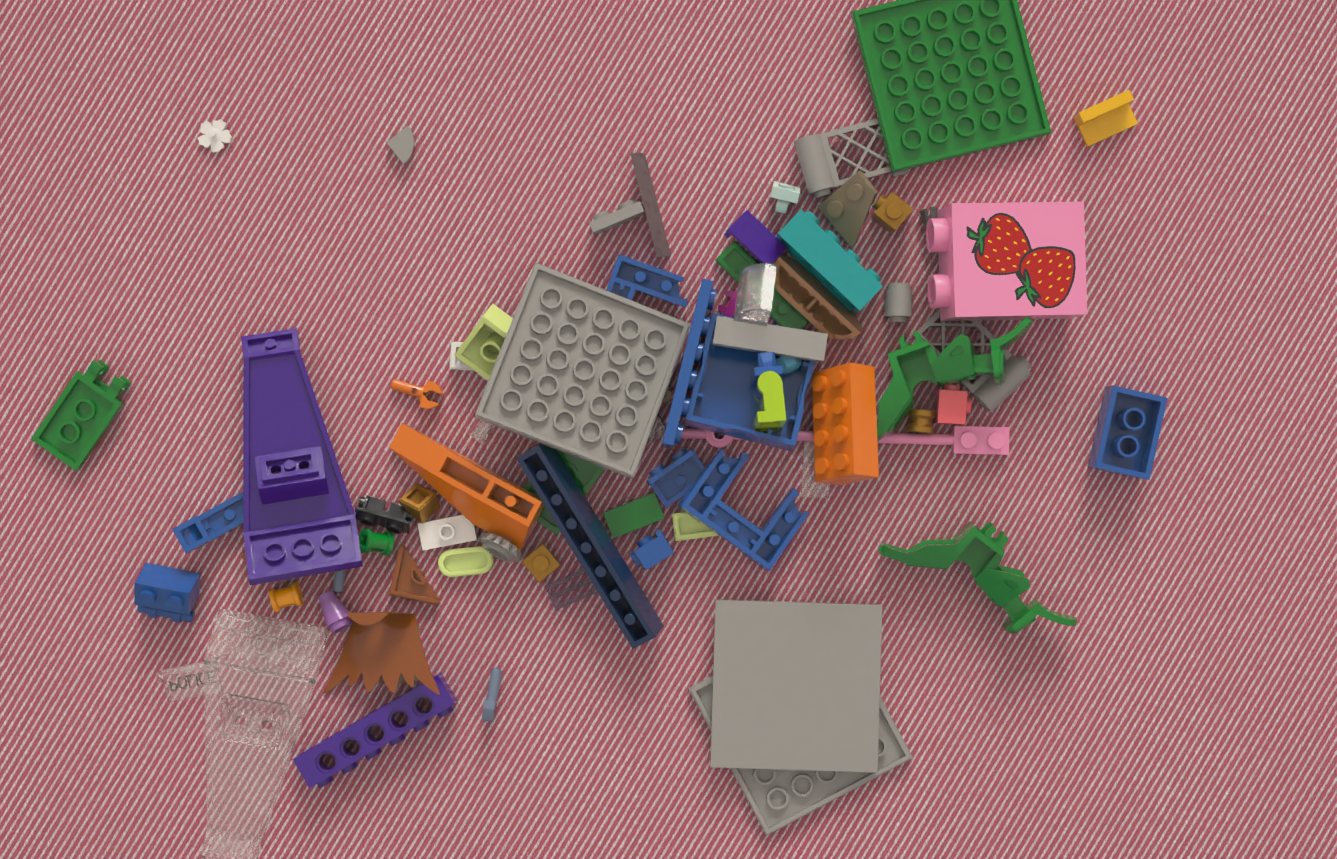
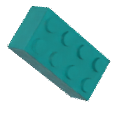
M800 209L777 234L776 238L787 247L786 251L856 315L883 287L879 283L882 279L871 268L865 270L859 264L861 259L852 250L848 249L845 251L839 245L840 239L832 231L828 230L825 232L818 225L820 221L810 211L805 213Z

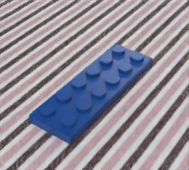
M702 279L662 442V447L673 449L674 443L680 444L684 426L678 424L680 416L686 417L690 398L685 396L687 390H693L697 371H693L692 367L693 363L699 364L704 344L699 343L700 336L706 337L710 317L705 316L707 309H713L717 290L712 289L713 281Z

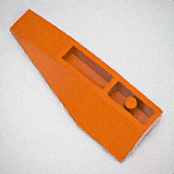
M401 423L389 448L472 524L489 533H494L499 537L502 536L505 540L510 541V543L522 550L545 506L540 497L412 427Z

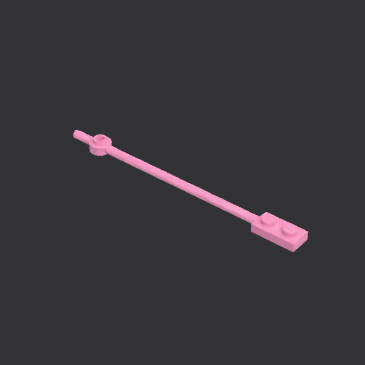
M953 426V434L889 433L877 443L952 445V454L1009 455L1010 427ZM683 428L681 436L682 439H706L711 446L717 448L727 446L731 440H743L724 435L722 439H716L714 432L699 428ZM799 430L797 441L814 442V431Z

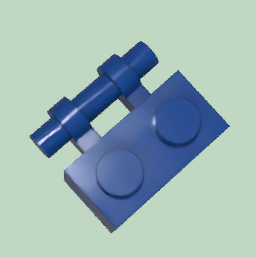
M145 563L134 583V605H138L137 612L145 613L151 618H157L158 616L171 618L172 622L177 623L194 621L195 612L192 609L200 595V573Z

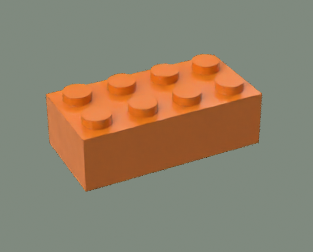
M849 362L813 372L812 401L815 482L845 485L878 478L874 366Z

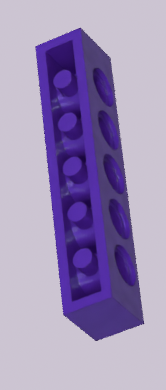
M440 672L433 676L440 695L434 693L421 683L296 756L293 761L308 787L311 788L317 784L319 788H322L334 780L332 775L340 770L343 774H346L358 766L356 761L364 756L367 760H370L382 752L380 747L388 742L391 746H394L406 738L404 733L414 729L415 732H418L430 724L428 719L438 715L439 718H442L454 710L452 705L458 700L443 674ZM426 697L431 701L432 709L430 711H423L419 707L418 701L420 698ZM398 711L404 712L408 717L407 724H398L394 718L395 713ZM374 725L380 726L384 732L383 738H374L371 734V727ZM350 739L357 741L360 746L359 752H350L347 748V741ZM323 755H333L335 766L329 767L325 765Z

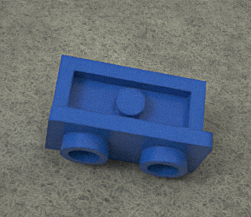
M683 448L671 457L674 461L666 468L661 464L649 472L651 478L647 482L666 508L686 494L705 468L693 449L687 452Z

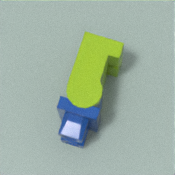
M775 352L757 354L755 368L750 378L751 387H755L754 398L759 403V412L755 415L753 430L762 433L767 432L768 429H772V432L782 431L786 422L781 379L783 367L782 365L776 366Z

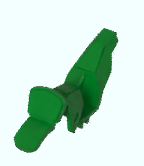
M1026 317L1006 335L990 340L991 353L981 355L974 354V346L970 343V338L962 334L958 335L939 356L926 340L924 341L919 332H913L915 342L912 345L905 341L904 336H900L899 344L901 349L888 353L893 378L878 403L877 442L887 434H891L915 404L913 390L917 384L923 381L945 385L972 380L977 375H994L996 385H1001L1002 382H1005L1006 358L1004 349L1020 339L1030 329L1033 321Z
M969 521L959 534L952 539L923 540L908 550L886 543H881L878 547L880 555L906 563V566L946 570L955 561L965 562L971 568L972 576L978 586L998 607H1004L1009 618L1005 620L1003 628L1011 634L1017 633L1033 623L1037 615L1059 624L1076 626L1077 618L1052 611L1040 604L1036 599L1026 605L1021 601L1019 595L1030 588L1029 580L1024 576L1022 570L999 565L1004 556L1003 547L1008 542V537L1003 531H1000L997 537H992V534L996 532V527H993L994 525L991 522L987 523L980 530Z

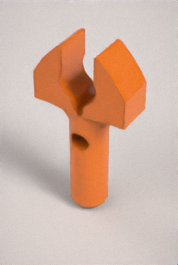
M394 379L391 383V389L418 397L421 402L419 407L425 409L435 408L440 403L429 401L424 393L434 391L444 395L440 386L431 381H427V384L422 387Z

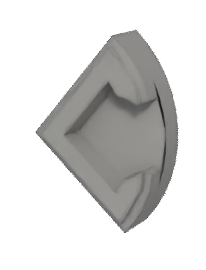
M407 126L386 142L404 165L412 158L415 145L413 132Z

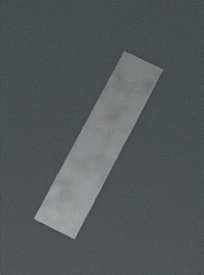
M630 153L657 258L671 256L645 153Z

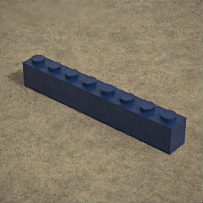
M541 443L527 449L516 460L632 649L655 638L664 627L663 623L557 450Z

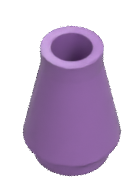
M333 590L318 597L326 627L331 630L332 634L338 633L353 624L347 615L349 611L337 598Z

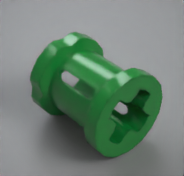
M363 529L359 535L361 553L366 554L370 551L389 556L393 551V533L386 531L384 533H375L370 529Z

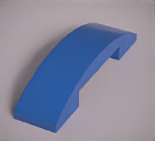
M243 492L172 529L186 554L243 524Z

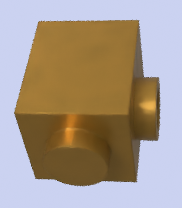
M893 192L888 197L882 194L872 206L876 211L871 218L890 234H893L913 211V208Z

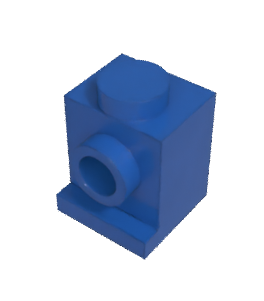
M660 528L655 531L657 537L653 539L651 535H648L638 541L636 544L639 548L630 553L638 568L643 565L644 569L647 570L674 554L672 547Z

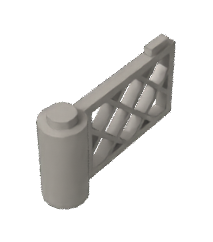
M878 119L821 134L808 135L794 141L809 195H815V199L831 195V189L842 186L856 174L857 170H861L867 179L891 173L889 162L886 159V152L882 157L870 150L876 137L883 141L882 135L879 133ZM878 125V127L876 128V130L870 128V127H873V126ZM863 129L873 135L867 147L853 140L858 130ZM851 132H852V134L850 135V137H847L846 135H844V134H847V133H851ZM837 136L847 142L841 154L830 149L828 138ZM850 144L863 151L857 164L843 156ZM866 154L880 161L876 170L870 172L860 166ZM833 156L837 158L836 163H834ZM840 161L854 168L849 178L839 180L836 168ZM883 163L889 166L881 169ZM907 169L892 173V175L897 177L908 174L910 171Z
M940 309L917 330L924 341L926 340L936 351L938 356L941 353L934 346H941L942 352L950 344L945 343V327H961L962 335L965 334V328H977L980 332V343L971 344L974 347H980V355L984 354V347H991L990 343H984V337L989 342L992 339H996L979 321H970L971 323H965V321H961V323H945V321H941V323H934L940 318ZM929 327H941V342H929L922 334ZM1006 348L1004 349L1006 379L1001 385H996L994 375H980V378L973 385L967 380L960 382L978 403L990 413L1031 376L1029 371L1031 368L1030 363L1021 355L1015 357Z

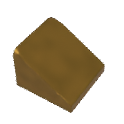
M417 483L398 500L422 524L440 507L437 493Z

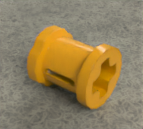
M297 581L288 587L277 590L273 587L269 590V598L274 612H280L281 608L292 605L303 606V594Z

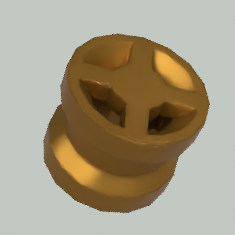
M910 409L908 412L910 423L906 426V431L934 434L932 420L936 417V412Z

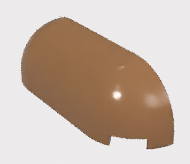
M781 255L774 264L775 288L781 296L821 333L828 334V338L833 340H847L855 338L862 332V326L855 315L803 266L785 255Z

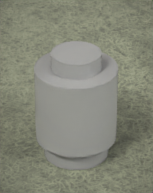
M888 283V290H885L884 317H889L890 323H906L907 318L912 317L913 291L910 290V283Z

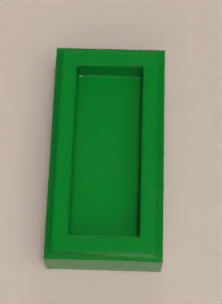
M655 493L603 513L613 539L664 519Z

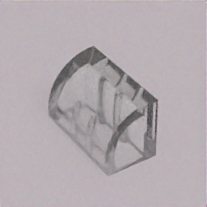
M760 263L750 265L741 271L733 321L767 326L772 309L777 265Z

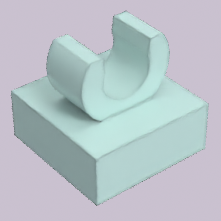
M774 181L770 197L778 199L775 211L786 214L789 202L797 204L800 187Z

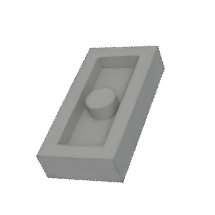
M629 200L618 205L619 210L609 214L608 210L592 216L593 221L589 222L593 235L595 236L645 215L641 202L634 203L633 200Z

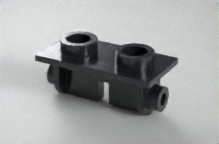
M368 495L366 498L360 497L358 507H355V516L360 523L371 527L375 525L382 526L395 534H401L402 532L409 534V522H412L413 516L402 505L391 502L389 510L385 511V500Z

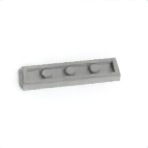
M717 316L712 345L758 353L775 352L777 356L823 363L828 334Z

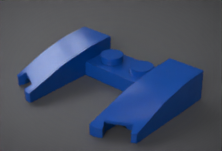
M618 255L606 289L607 291L629 300L633 299L634 293L637 291L684 308L687 306V298L680 299L678 282H684V277L626 256Z
M719 449L686 492L677 507L698 522H702L743 552V555L762 569L770 571L809 513L808 511L799 512L793 500L799 494L797 490L792 488L762 528L756 527L720 500L749 458V455L747 453H740L739 459L723 456L724 450Z

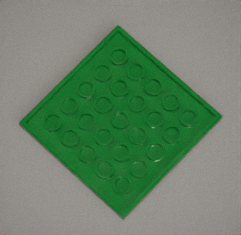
M897 0L851 12L891 173L1014 144L1052 133L1018 0Z

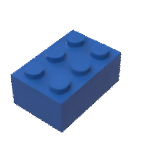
M1114 385L1105 387L1088 468L1142 480H1150L1168 398Z

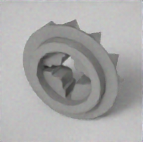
M484 533L480 539L483 548L494 557L507 563L519 562L522 555L521 551L502 536L499 537L494 533Z

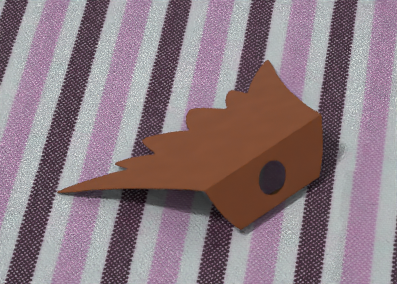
M397 612L347 613L348 617L352 619L353 624L350 626L342 653L323 694L335 688L348 675L349 687H351L358 680L361 673L367 693L375 687L381 675L388 689L395 693L402 673L405 681L411 687H414L415 675L427 688L440 695L425 657L416 614Z

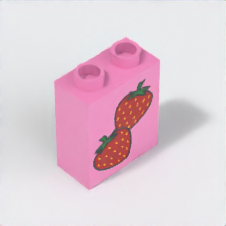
M1084 202L951 203L937 211V218H930L926 226L927 249L929 252H938L939 274L930 275L928 280V302L931 308H940V321L1024 320L1026 317L1030 319H1070L1087 315Z

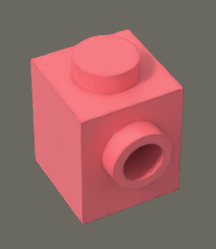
M943 385V390H936V417L934 418V423L965 425L966 414L971 412V398L967 397V391H960L959 385Z

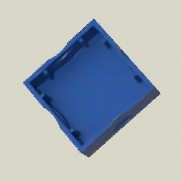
M712 313L684 425L793 451L803 416L804 399L815 362L802 360L803 362L797 370L782 375L786 422L782 431L772 432V429H768L764 433L754 431L753 421L756 413L759 412V403L754 398L755 387H751L750 378L755 368L758 352L712 345L717 316L732 318Z

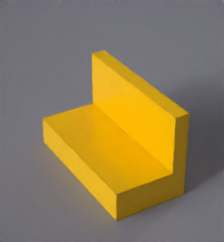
M1130 90L1083 110L1073 117L1087 147L1138 124L1129 105L1134 100Z

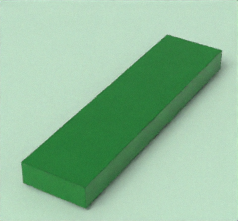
M736 241L715 259L779 326L802 329L809 323L797 309L781 296L775 288V281L766 271L763 273L760 270L761 266Z

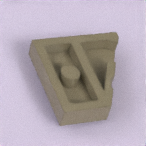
M860 170L818 206L850 247H853L858 242V236L863 224L866 223L869 209L874 203L878 191Z

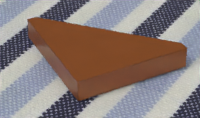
M400 544L389 595L439 606V597L405 545Z

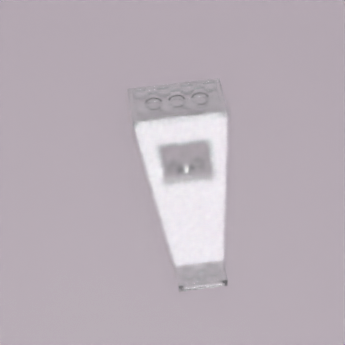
M218 609L204 658L207 831L200 852L201 858H259L262 842L316 683L329 632L326 627ZM238 718H244V719H245L242 724H240V725L235 724V720H236V719H238ZM265 723L272 724L271 728L267 730L263 729L262 726Z

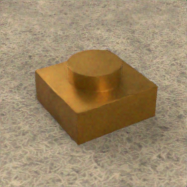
M544 543L521 561L538 582H541L561 565Z

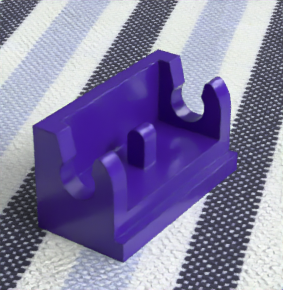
M748 210L724 234L727 239L732 235L762 263L763 266L760 270L763 273L787 249Z

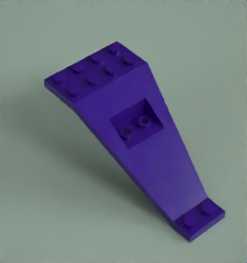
M297 328L241 336L244 358L243 533L250 585L362 567L355 512L300 352Z

